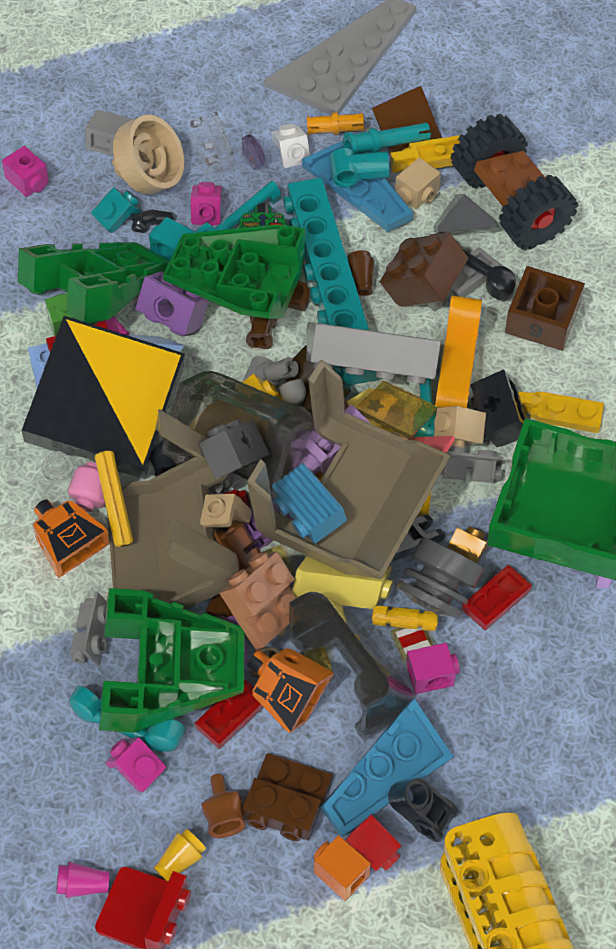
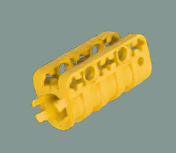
M516 813L495 814L449 830L444 841V853L441 857L440 871L470 949H574L535 852L526 837ZM460 838L463 844L454 846L455 839ZM460 893H461V895H462L463 903H461V901H460V899H459V894H460Z

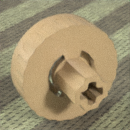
M143 115L124 123L118 128L113 140L114 158L112 160L116 175L123 178L135 191L149 195L168 189L179 182L184 171V153L178 136L167 122L154 115Z

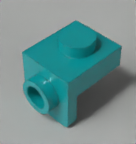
M113 187L92 210L91 214L108 232L113 233L132 213L136 214L143 211L137 206L140 201L131 192L126 190L123 193Z

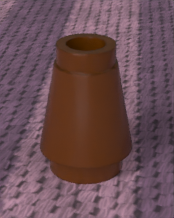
M358 250L351 252L347 258L358 295L369 296L372 294L375 260L368 251Z

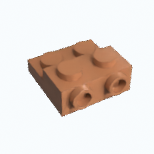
M263 551L252 557L248 561L250 566L246 570L242 569L229 577L228 582L230 584L219 593L255 650L265 647L303 611L302 606L288 586L295 579L278 552L267 554L266 551Z

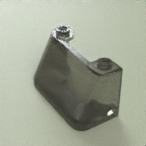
M203 371L180 382L171 412L173 418L207 439L210 438L207 432L220 425L230 423L236 419H240L241 423L254 420L270 454L261 460L266 463L272 500L276 497L272 488L273 483H277L279 479H283L284 475L294 471L314 428L312 413L214 371ZM166 438L164 439L161 453L171 457L175 463L182 464L196 457ZM260 460L232 473L248 480Z
M318 592L305 593L289 602V639L296 649L300 651L303 648H313L318 650L322 656L336 648L357 676L354 682V693L360 701L359 707L362 710V716L355 724V730L365 742L387 729L410 700L414 699V694L355 614Z

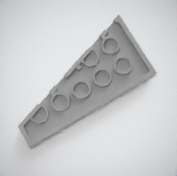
M386 0L266 78L264 86L329 115H332V112H338L339 115L416 13V6L403 0Z

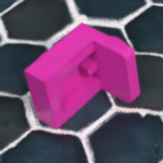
M201 182L198 185H193L191 192V223L193 225H204L206 222L210 225L220 224L222 186H215L212 182Z
M139 737L127 740L125 738L120 739L109 750L111 757L105 762L109 768H116L139 792H144L166 768Z

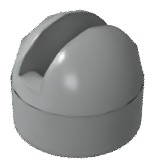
M302 379L289 381L279 387L285 402L291 405H298L304 401L306 388Z

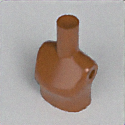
M214 774L210 777L213 796L203 801L201 806L208 822V833L213 838L221 839L238 834L245 828L242 812L243 802L239 791L226 790L222 774Z

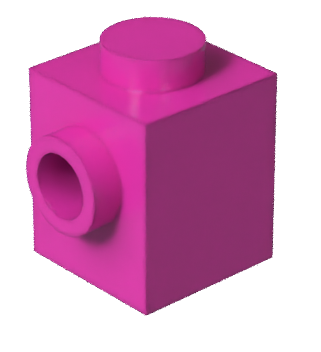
M25 145L2 159L5 178L25 197L34 192L42 191L46 184L49 183L46 164Z

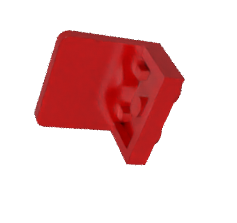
M129 867L120 868L95 924L97 934L137 949H165L166 944L171 945L177 931L178 924L175 923L180 911L184 912L191 897V890H188L187 876L172 871L169 881Z

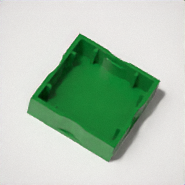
M525 418L513 453L510 475L501 489L489 525L488 546L616 581V442L608 439L589 438L569 429Z

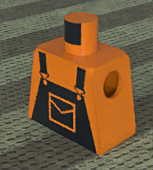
M45 499L35 506L34 513L39 518L33 524L35 538L58 578L109 545L107 529L73 501H66L55 508L48 499Z
M289 648L278 652L271 658L261 650H258L252 655L247 664L249 668L260 676L252 691L253 696L288 733H291L308 721L334 674L329 669Z

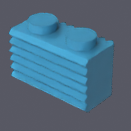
M304 463L300 464L299 467H295L294 471H290L288 475H284L283 479H279L277 483L272 485L276 496L272 500L274 505L283 516L289 513L294 520L291 522L294 529L303 539L308 536L316 544L347 521L343 507Z

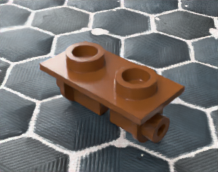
M234 520L230 527H226L228 529L227 532L213 531V535L218 544L237 554L239 571L242 569L246 570L250 566L248 561L261 551L256 547L249 553L246 551L255 542L243 523L239 524L238 520Z

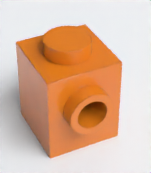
M339 835L331 843L328 841L324 842L313 856L315 858L314 874L344 901L370 876L371 863Z

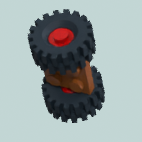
M497 114L496 117L490 115L487 116L486 121L480 119L476 122L477 125L475 127H468L466 129L468 133L466 135L461 134L458 138L460 143L454 144L452 148L454 152L451 153V163L469 186L475 189L479 186L481 188L487 186L503 206L501 209L503 214L499 215V220L501 221L499 223L516 246L522 250L527 248L531 250L538 244L542 245L549 239H555V235L558 232L562 234L565 231L564 226L570 225L573 221L571 216H575L577 213L575 209L578 207L576 198L557 176L547 175L545 177L526 154L527 149L525 147L528 146L526 138L506 115L503 117L502 114Z

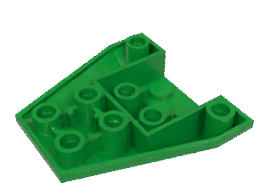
M276 224L182 234L163 274V280L240 315L267 319L283 318L301 276L306 228Z

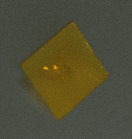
M383 380L355 408L364 417L382 425L383 430L392 434L397 432L411 439L436 413L438 407Z

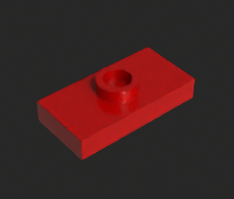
M507 565L468 599L467 605L462 604L461 610L486 631L531 591L532 585L510 565Z
M244 679L243 693L216 702L195 722V728L219 750L264 708L253 696L254 686Z

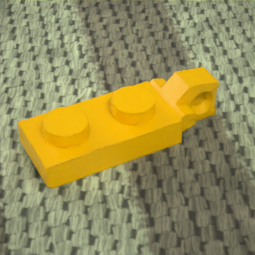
M460 135L409 143L408 148L390 154L392 172H402L418 158H421L435 169L453 166L451 163L452 159L450 158L451 153L454 152L452 148L454 144L460 143L458 140Z
M519 392L524 410L530 413V418L550 425L599 433L604 406L603 402L547 392Z

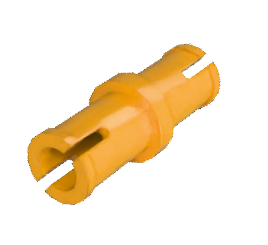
M332 112V115L307 116L308 135L319 133L339 135V132L364 131L363 113L338 115V112Z

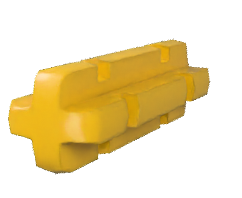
M375 606L372 612V623L378 626H386L388 623L391 627L407 629L422 627V630L435 631L438 626V614L426 610L424 613H420V610L393 607V610H388L387 606Z

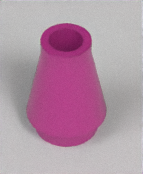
M69 861L68 865L58 866L56 894H64L65 898L96 893H108L109 871H101Z

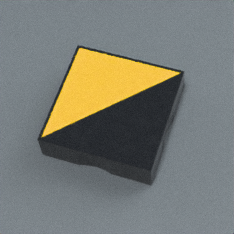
M63 316L22 428L24 442L64 455L87 458L96 462L95 455L99 452L112 451L118 472L145 479L151 464L152 453L159 441V432L156 430L158 410L160 409L166 413L171 406L184 368L185 353Z

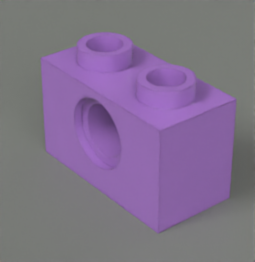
M161 271L145 276L135 310L145 314V317L152 322H160L168 326L170 331L177 335L184 336L201 328L209 300L164 281V273Z

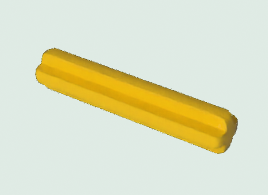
M112 451L99 452L95 455V461L114 544L117 547L126 546L133 543V536L114 453Z

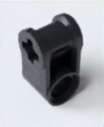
M422 778L396 782L391 786L388 793L389 803L392 808L410 822L419 833L434 842L442 840V831L449 820L455 818L459 812L453 802L443 797ZM409 789L412 791L413 794L412 802L409 800L408 796Z

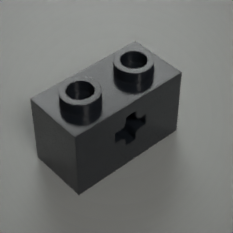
M503 369L470 384L474 395L470 398L473 409L486 413L484 440L489 439L496 447L505 446L518 440L524 420L527 417L517 384L513 378Z

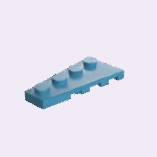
M343 141L302 159V167L316 178L322 177L325 185L387 232L413 220L411 209L384 177L359 179L355 185L346 188L338 187L334 184L329 157L333 151L344 148Z
M415 698L410 700L320 806L340 837L362 823L370 814L373 815L389 803L388 793L394 783L414 778L423 779L453 758V755Z

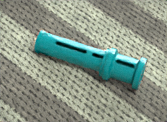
M423 122L421 124L378 131L373 127L368 128L366 132L353 134L349 131L343 135V147L351 149L355 154L379 152L384 147L429 140L431 133L419 134V132L430 130L427 122Z

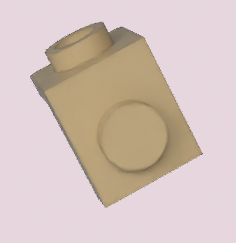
M235 494L205 495L200 524L203 527H230L234 520H238L239 523L250 522L252 510Z

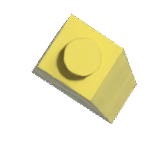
M306 556L297 568L292 592L297 600L374 609L382 598L387 600L394 583V581L389 580L392 567L389 566L383 578L379 579L344 574Z

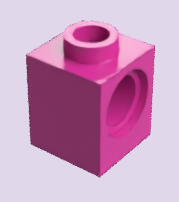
M447 642L407 651L406 668L414 694L454 686L455 676L460 673L457 656L455 653L450 654Z

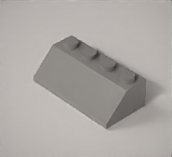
M308 322L306 360L315 362L314 368L322 359L332 369L333 365L344 366L345 373L364 375V369L376 371V377L395 379V374L407 375L406 381L425 384L426 378L435 379L441 341Z

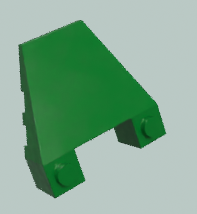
M137 242L99 243V248L83 249L82 243H73L72 249L59 250L55 248V244H43L19 248L17 282L34 294H44L50 289H62L68 293L67 314L77 320L89 324H97L98 321L111 319L134 299L141 291L145 276L160 271L164 272L169 264V260Z
M109 588L105 612L104 637L138 639L136 683L103 681L99 731L135 733L243 693L244 631L241 626L203 613V615L183 609L184 605L176 602L169 604L153 598L154 594L144 590Z

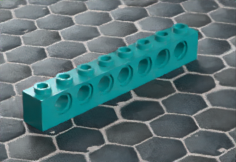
M322 177L288 183V196H283L286 214H292L293 218H290V226L306 228L303 254L306 264H303V271L306 282L312 281L313 287H310L313 305L318 304L320 311H317L318 323L369 330ZM333 365L334 371L348 386L379 380V377H376V371L364 369V375L345 373L344 366Z

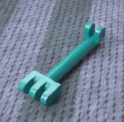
M271 180L215 228L206 222L195 232L232 229L240 223L243 214L253 212L256 205L263 203L268 198L275 205L276 202L282 199L277 184Z

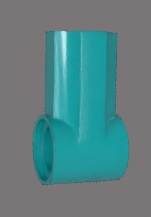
M340 148L330 154L329 159L333 182L338 187H351L359 179L389 177V158L386 151L355 154L351 149Z

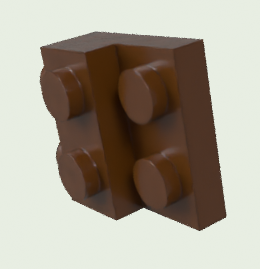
M267 753L257 778H254L243 805V819H246V822L251 827L259 830H266L267 827L278 830L288 840L300 841L302 838L309 841L321 811L320 806L324 803L333 774Z

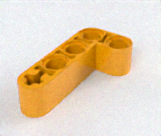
M451 296L435 410L451 406L467 408L482 299Z

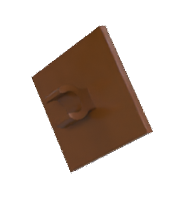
M418 86L372 107L381 131L427 122L430 130L420 131L419 134L431 133L429 140L442 138L422 86ZM409 143L388 147L390 154L408 148Z

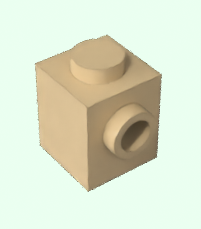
M418 158L396 176L395 191L406 205L409 204L417 210L422 204H429L435 198L440 188L441 172L421 158Z
M460 406L437 408L434 421V436H453L455 441L451 446L465 448V445L483 444L486 413Z

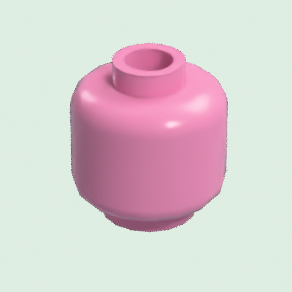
M86 462L85 465L77 467L68 487L69 497L76 501L75 503L86 512H93L94 508L106 506L95 462Z

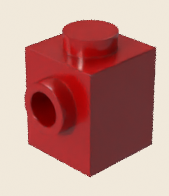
M372 814L345 838L349 845L371 863L374 871H377L380 867L387 871L401 856L397 850L402 845Z

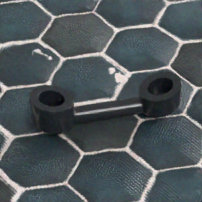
M463 250L469 258L465 265L486 277V289L493 298L507 300L513 296L516 287V277L509 268L504 266L492 267Z

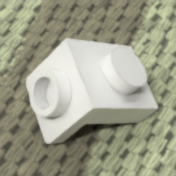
M286 124L280 126L279 130L271 132L272 140L280 150L282 165L285 168L300 165L303 158L310 156L307 134L299 126Z

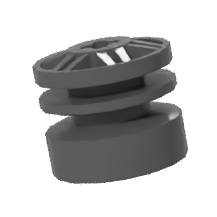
M422 537L412 555L424 566L422 571L406 568L404 571L405 574L416 579V583L412 586L400 580L396 588L400 589L410 601L439 616H449L459 620L463 612L450 605L452 599L465 605L469 601L457 591L459 585L475 588L485 569L447 547Z

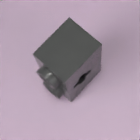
M236 419L230 423L220 425L207 432L210 438L198 443L215 480L270 455L254 420L241 423L240 419Z

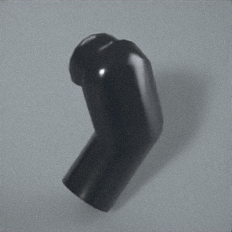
M151 209L136 213L131 219L133 221L131 229L133 232L145 233L147 231V224L160 225L166 217L173 220V212Z

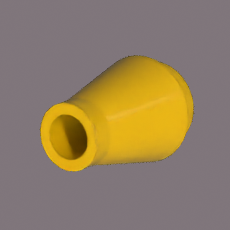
M185 829L181 834L177 832L163 856L153 868L166 881H169L172 871L181 873L202 859L201 854L206 850V847L188 829Z

